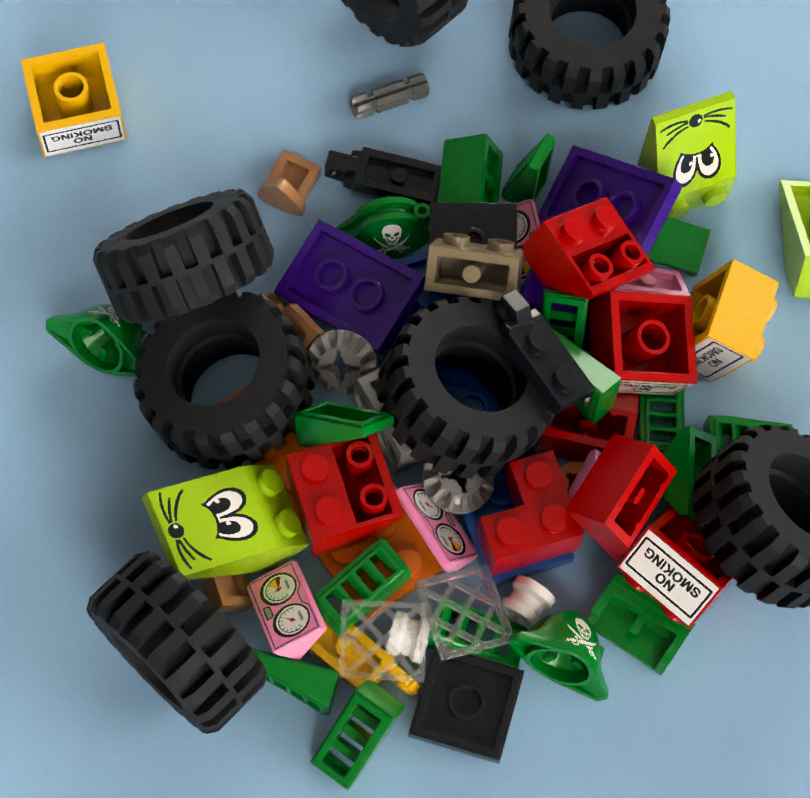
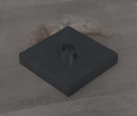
M430 203L429 245L436 238L443 239V233H460L470 236L471 243L487 245L488 239H504L515 242L514 249H517V203Z
M435 644L408 737L499 764L525 671Z

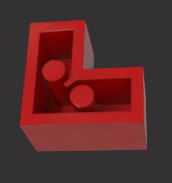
M553 450L509 462L505 483L514 508L480 517L476 532L490 577L577 551L584 536L581 526L565 511L571 498Z

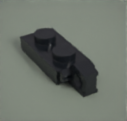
M363 147L362 151L352 150L351 155L329 150L324 175L343 182V186L352 189V191L376 197L401 196L412 199L418 204L425 203L430 207V203H436L438 198L441 165Z
M517 290L503 295L493 309L503 323L501 330L505 338L502 343L551 412L556 415L589 398L596 390L545 318L541 317V314L535 308L531 310L530 304Z

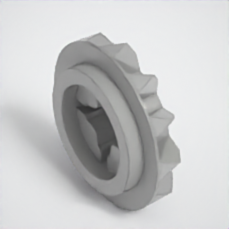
M348 330L325 332L313 342L309 349V355L312 360L311 369L315 374V381H318L325 387L326 393L331 391L339 392L343 398L354 392L358 378L377 370L378 367L376 353L369 342L362 336ZM339 351L344 363L352 365L348 367L345 376H342L338 366L331 365L335 362Z
M426 461L422 471V484L428 498L436 506L450 513L466 514L478 510L488 501L494 490V476L483 478L479 477L478 472H476L472 479L467 478L464 490L462 491V487L459 486L457 480L446 478L452 475V470H448L446 474L440 473L432 469V463Z

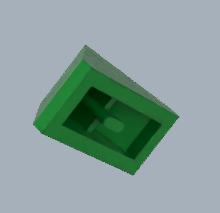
M685 426L682 427L663 452L667 460L676 468L677 473L662 496L679 515L694 520L697 512L692 511L694 482L702 467L717 455V437L695 427Z

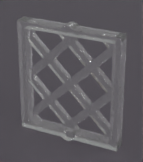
M487 563L458 571L450 570L446 574L415 582V588L441 661L471 653L479 654L482 650L509 643V637L514 633ZM475 574L479 576L474 588L458 581L460 578ZM484 581L491 597L479 592ZM443 582L449 584L443 596L428 589L431 585ZM455 587L470 595L464 607L449 600ZM428 597L439 602L434 614ZM475 598L490 605L485 617L469 610ZM444 606L460 613L454 625L439 618ZM495 609L502 627L490 621ZM465 616L481 624L475 636L459 629ZM438 626L450 632L445 643ZM486 627L501 634V637L486 642L480 640ZM455 635L471 643L470 646L455 650L449 648Z
M342 599L341 634L338 637L340 642L339 678L425 682L426 646L428 645V603ZM357 606L380 608L367 618ZM390 608L413 609L400 620ZM351 610L363 622L352 634L346 630L347 614ZM385 611L396 625L383 636L372 622ZM417 613L422 617V630L418 637L405 625ZM366 628L379 640L367 652L355 640ZM399 629L412 641L400 653L388 641ZM349 644L361 655L350 668L345 663L346 646ZM382 645L395 657L383 669L371 657ZM417 646L421 651L420 667L415 671L404 657ZM367 661L377 673L354 671ZM397 663H400L409 674H390L388 672Z

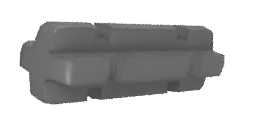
M418 73L407 77V82L400 79L370 89L371 94L367 95L366 91L351 96L350 107L356 119H362L373 115V110L380 113L409 103L408 98L412 97L415 101L427 97L430 88L425 75Z

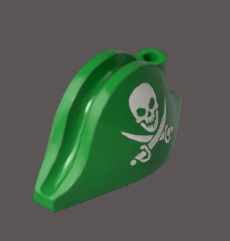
M384 196L372 199L362 205L353 216L337 226L336 229L392 259L407 256L429 243L430 207L425 203L418 204L412 199L401 196Z
M112 304L96 305L79 312L56 315L46 319V331L88 366L106 374L137 377L133 373L137 356L143 357L144 353L141 351L140 346L146 335H152L148 331H142V324L137 322L135 324H128L117 317Z
M570 610L560 611L541 618L530 631H521L509 637V644L528 666L542 676L597 702L608 699V687L601 668L604 647L599 644L597 634L592 625L581 614Z

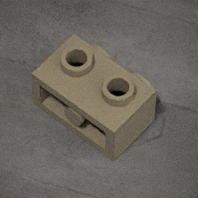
M443 233V239L436 238L429 245L424 290L499 301L505 294L514 290L519 292L525 250L514 249L515 242L509 240L488 239V243L485 245L471 243L470 236L465 234Z

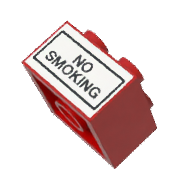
M609 291L588 305L590 354L622 378L618 393L674 395L698 383L692 296Z
M673 507L646 528L616 566L625 574L626 581L633 588L640 592L648 593L661 605L662 611L668 618L677 623H683L688 628L712 606L734 580L731 575L725 576L717 567L720 563L713 554L709 556L703 545L705 541L702 533L697 532L694 520L679 515Z

